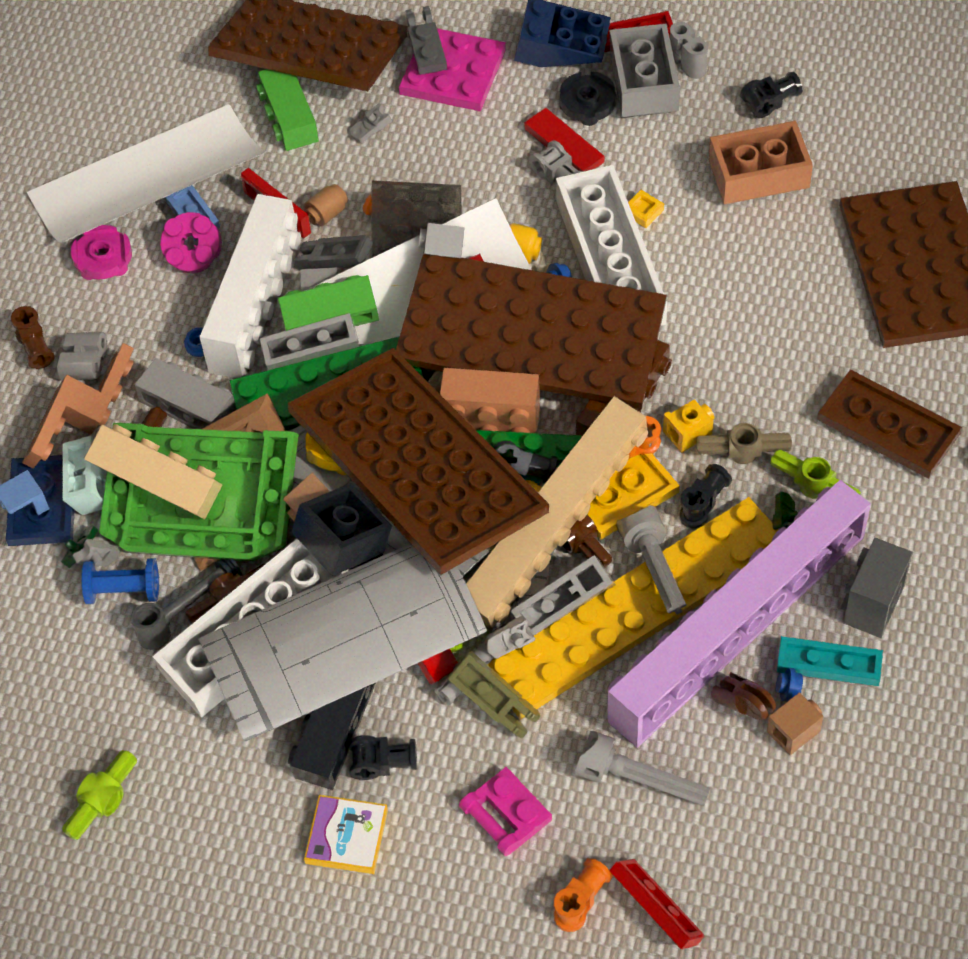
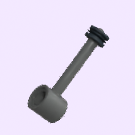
M233 559L217 560L214 572L163 609L156 603H144L135 608L130 620L139 644L143 648L150 650L164 646L171 637L168 625H170L172 618L209 592L210 585L219 576L225 573L242 575L236 561Z

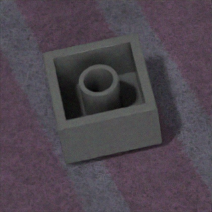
M875 537L869 549L863 547L857 561V572L855 575H850L844 590L846 595L841 609L845 610L846 613L843 624L882 638L905 587L913 554L912 551Z

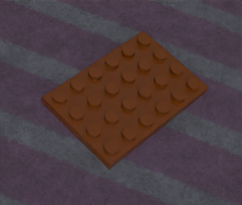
M245 0L208 45V56L368 92L407 37L408 26L398 24L395 21H382L367 15L350 14L340 9L332 10L319 7L316 4H304L293 0Z
M952 181L840 198L839 206L883 348L967 336L968 211L958 182Z

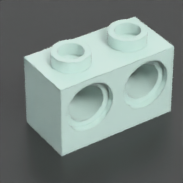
M92 436L63 443V501L81 515L101 511L103 506L107 471L84 460L94 440Z

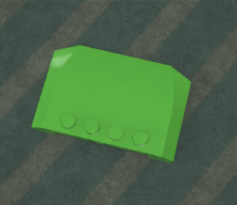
M113 423V426L117 424L132 432L130 438L139 443L142 438H145L159 445L160 448L157 452L168 456L170 451L188 460L186 466L196 470L198 465L216 473L214 480L221 483L222 487L207 517L203 519L107 471L99 534L110 539L127 552L136 554L255 561L286 547L289 523L287 512L290 510V506L283 498L293 488L299 434L289 431L264 430L261 433L148 427L144 424Z

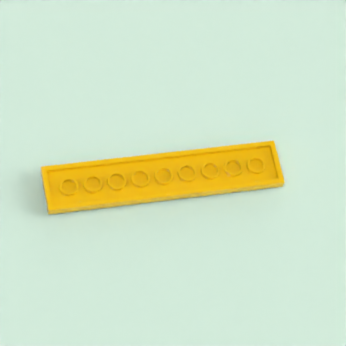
M748 497L662 551L686 603V606L681 608L682 612L676 615L675 611L670 614L667 612L646 562L615 580V585L534 635L535 641L499 658H493L488 666L522 695V699L538 709L686 615L689 611L703 604L704 599L712 590L716 589L718 591L726 584L727 578L737 568L741 570L749 563V559L757 549H765L771 543L778 529H773V523ZM515 707L512 708L520 720L525 717Z

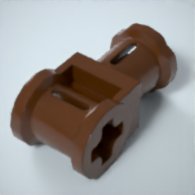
M21 306L15 309L11 315V323L16 328V339L23 345L25 352L28 354L27 363L29 367L35 369L45 368L54 361L55 355L46 345L43 329L38 323V312L31 306Z

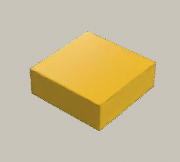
M640 190L628 201L636 223L644 228H647L664 211V203L643 190Z

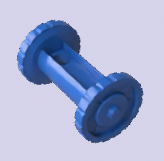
M148 558L145 569L96 571L93 561H84L82 568V593L86 605L94 604L98 593L146 592L149 602H157L159 597V570L156 558Z

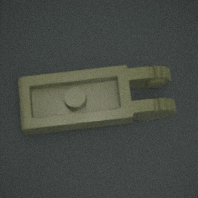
M472 651L467 653L448 676L449 681L497 723L501 722L520 738H523L528 731L519 720L508 714L509 711L515 707L532 722H537L541 717L533 705L522 699V695Z

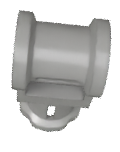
M556 140L549 142L547 148L539 154L534 153L529 156V163L534 172L541 178H546L552 184L556 182L558 177L584 172L578 171L572 166V157Z

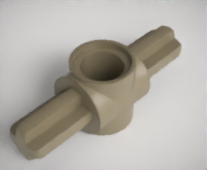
M739 423L732 430H727V435L698 436L696 447L699 454L727 453L728 458H731L734 462L749 464L756 457H761V452L790 451L792 437L789 433L761 434L760 429H757L754 425Z

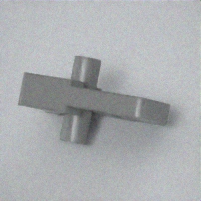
M380 103L370 111H367L365 117L352 126V137L355 140L364 142L374 133L383 130L384 127L392 122L391 117L388 114H384L385 109Z
M86 539L84 548L72 556L77 564L83 565L84 561H93L96 567L108 566L117 560L120 550L115 545Z
M522 615L485 638L486 651L494 658H499L535 641L532 633L526 631L527 619Z

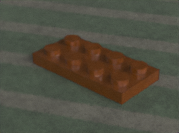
M851 369L820 409L817 420L928 479L955 443L962 430L961 426Z

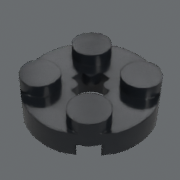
M581 72L575 73L566 78L561 84L560 109L568 117L581 121L586 126L595 125L598 120L610 115L616 106L617 94L615 92V85L609 77L602 73L591 72V75L581 76ZM583 95H585V96H587V97L590 96V95H593V98H591V99H584V98H583Z

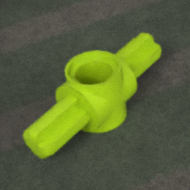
M776 450L770 461L771 466L794 477V483L799 486L802 494L808 498L817 499L824 488L828 486L832 488L839 481L836 478L837 473L831 470L829 462L821 457H807L802 461L783 450ZM847 484V485H848L849 487H851L854 491H856L859 495L861 494L860 490H858V489L854 488L853 486Z
M127 750L120 751L105 772H93L84 778L76 795L79 806L62 827V831L68 837L76 840L80 839L96 817H108L116 811L124 794L121 783L137 764V758Z

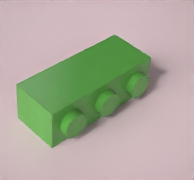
M269 69L258 71L260 84H256V90L260 101L265 100L267 103L264 104V109L268 121L273 120L275 123L272 125L276 141L282 140L286 151L319 142L316 121L297 76Z
M354 275L342 282L334 284L322 283L314 289L306 291L294 290L286 293L285 296L278 297L286 331L348 313L351 315L354 326L379 321L377 306L368 275Z

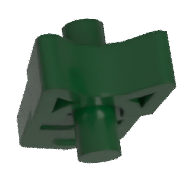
M779 492L775 495V514H773L771 522L773 523L774 530L781 529L782 527L787 529L794 522L798 512L795 510V502L792 497L786 492Z
M90 525L82 532L76 542L69 538L65 543L69 550L61 562L68 568H71L76 563L72 555L84 548L86 539L93 540L98 529Z

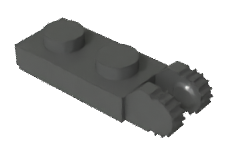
M429 6L423 7L422 16L425 24L421 25L415 24V15L412 9L405 10L408 36L419 75L447 70L444 51Z
M366 235L319 238L318 240L306 241L300 247L303 255L296 256L293 265L299 271L301 269L354 267L365 261L373 242Z

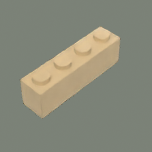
M114 424L112 429L101 425L84 460L203 519L207 517L222 487L221 483L214 480L216 473L200 465L194 470L186 466L188 461L186 458L170 451L168 456L157 452L160 448L159 445L145 438H142L139 443L130 438L132 432L117 424Z

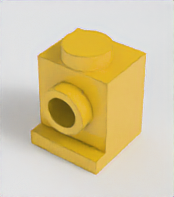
M694 399L672 413L669 411L664 413L663 432L683 453L696 445L698 436L712 435L714 414L708 405L703 404L700 406Z

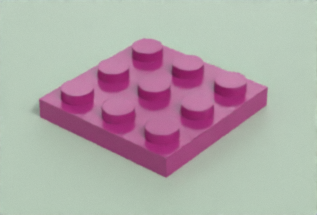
M437 28L447 62V70L419 75L413 54L399 85L400 95L481 112L505 54L506 42Z

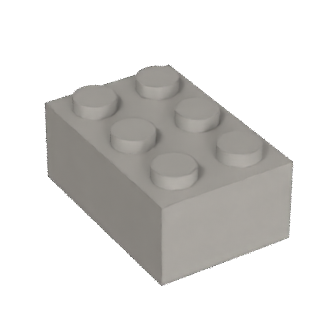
M667 24L610 30V58L621 116L629 117L679 111L680 85Z

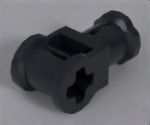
M794 71L786 73L785 77L773 81L769 76L762 80L756 79L748 82L742 88L740 97L751 105L753 114L757 118H764L774 110L782 107L783 99L792 95L799 96L803 90L798 75Z
M507 440L500 441L493 447L499 454L506 453L507 449H510L514 459H508L507 462L519 474L531 475L543 479V482L546 483L555 471L556 456L552 455L550 458L532 453L530 450L517 447L515 443Z
M709 464L705 469L704 477L701 480L697 478L691 487L682 491L680 496L682 507L679 515L683 525L689 528H700L707 523L708 514L716 505V497L724 487H728L732 482V476L724 467L718 464Z
M362 735L349 740V749L352 751L353 765L349 769V775L354 779L371 780L378 776H390V768L410 767L412 770H417L415 739H410L409 743L388 744L387 737L376 738Z

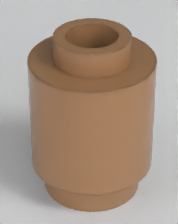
M336 184L325 186L304 204L309 222L313 225H326L345 209L348 197L344 190Z

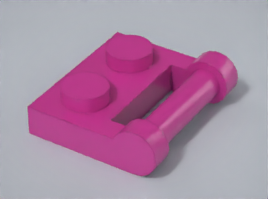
M507 767L502 769L475 792L468 793L459 803V807L463 812L471 814L498 843L497 848L504 856L513 853L552 821V814ZM488 801L515 830L513 834H508L483 808L482 804Z

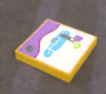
M319 795L304 857L305 864L374 874L388 813L387 805Z

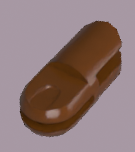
M732 672L720 681V687L715 685L711 691V697L715 702L757 720H765L776 709L774 698L765 688Z

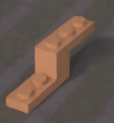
M122 343L113 355L98 390L69 375L64 377L53 395L22 461L23 464L34 468L40 460L46 461L54 447V444L50 443L52 435H58L65 422L90 435L98 425L106 424L111 414L107 407L110 401H116L123 387L118 384L121 376L126 378L134 361L130 360L134 348Z

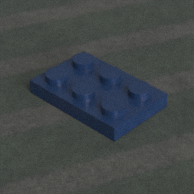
M63 455L49 456L46 461L40 460L34 468L23 464L24 458H11L10 479L28 470L42 490L49 510L38 515L31 504H28L12 514L8 513L6 542L8 546L66 543L69 538L73 540L75 509L63 501Z

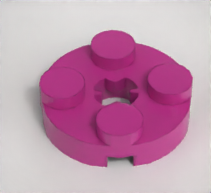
M187 212L177 215L165 223L164 231L161 235V250L168 263L185 273L202 272L210 267L209 264L214 261L215 257L218 258L221 252V234L208 217L200 213ZM191 235L194 239L199 240L197 246L193 245L195 247L193 250H189L184 245L185 239L187 240V237Z
M111 225L98 226L83 233L84 236L78 242L75 239L72 243V260L75 268L84 279H107L114 276H122L128 271V264L132 258L131 244L128 236L125 233L123 235L118 232L116 227ZM105 249L107 252L104 255H95V253H99L98 250Z

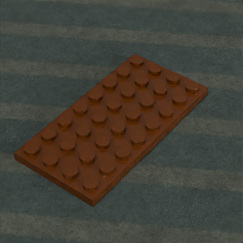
M423 252L396 351L411 366L441 372H443L444 368L539 374L540 390L607 403L615 396L633 408L642 409L667 295L467 258L429 255Z
M394 348L288 403V412L440 575L549 513V503Z

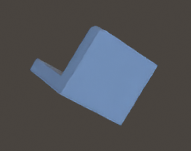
M28 470L0 485V505L9 514L28 504H31L38 515L49 510L42 490Z

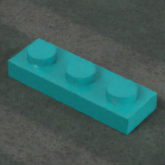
M781 636L777 672L784 673L789 667L794 668L797 673L807 677L879 686L883 650Z

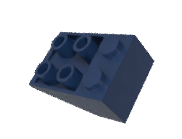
M528 0L514 61L537 67L601 63L611 17L544 0Z

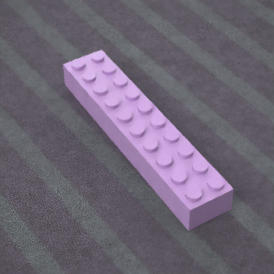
M839 480L832 488L829 486L824 488L818 495L816 502L810 508H802L796 515L794 522L787 529L785 527L779 529L765 549H757L743 569L737 568L734 570L721 589L718 591L716 589L712 590L698 610L695 612L689 611L682 618L676 630L672 633H665L658 640L654 650L648 655L642 654L638 657L631 671L624 677L620 675L612 681L608 687V723L636 748L644 743L864 538L871 503L842 480Z

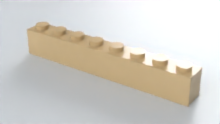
M614 396L538 492L549 503V513L499 541L469 579L466 585L486 627L492 630L497 622L502 623L508 617L511 604L517 597L521 598L530 588L532 577L537 571L542 572L551 560L550 554L557 545L561 547L567 541L571 533L570 529L577 520L582 521L586 517L592 500L596 495L601 496L606 491L610 483L609 479L614 472H619L624 468L631 450L635 446H641L648 435L645 415Z

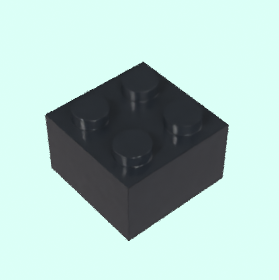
M349 483L299 504L291 533L334 576L383 554L392 525L352 483Z

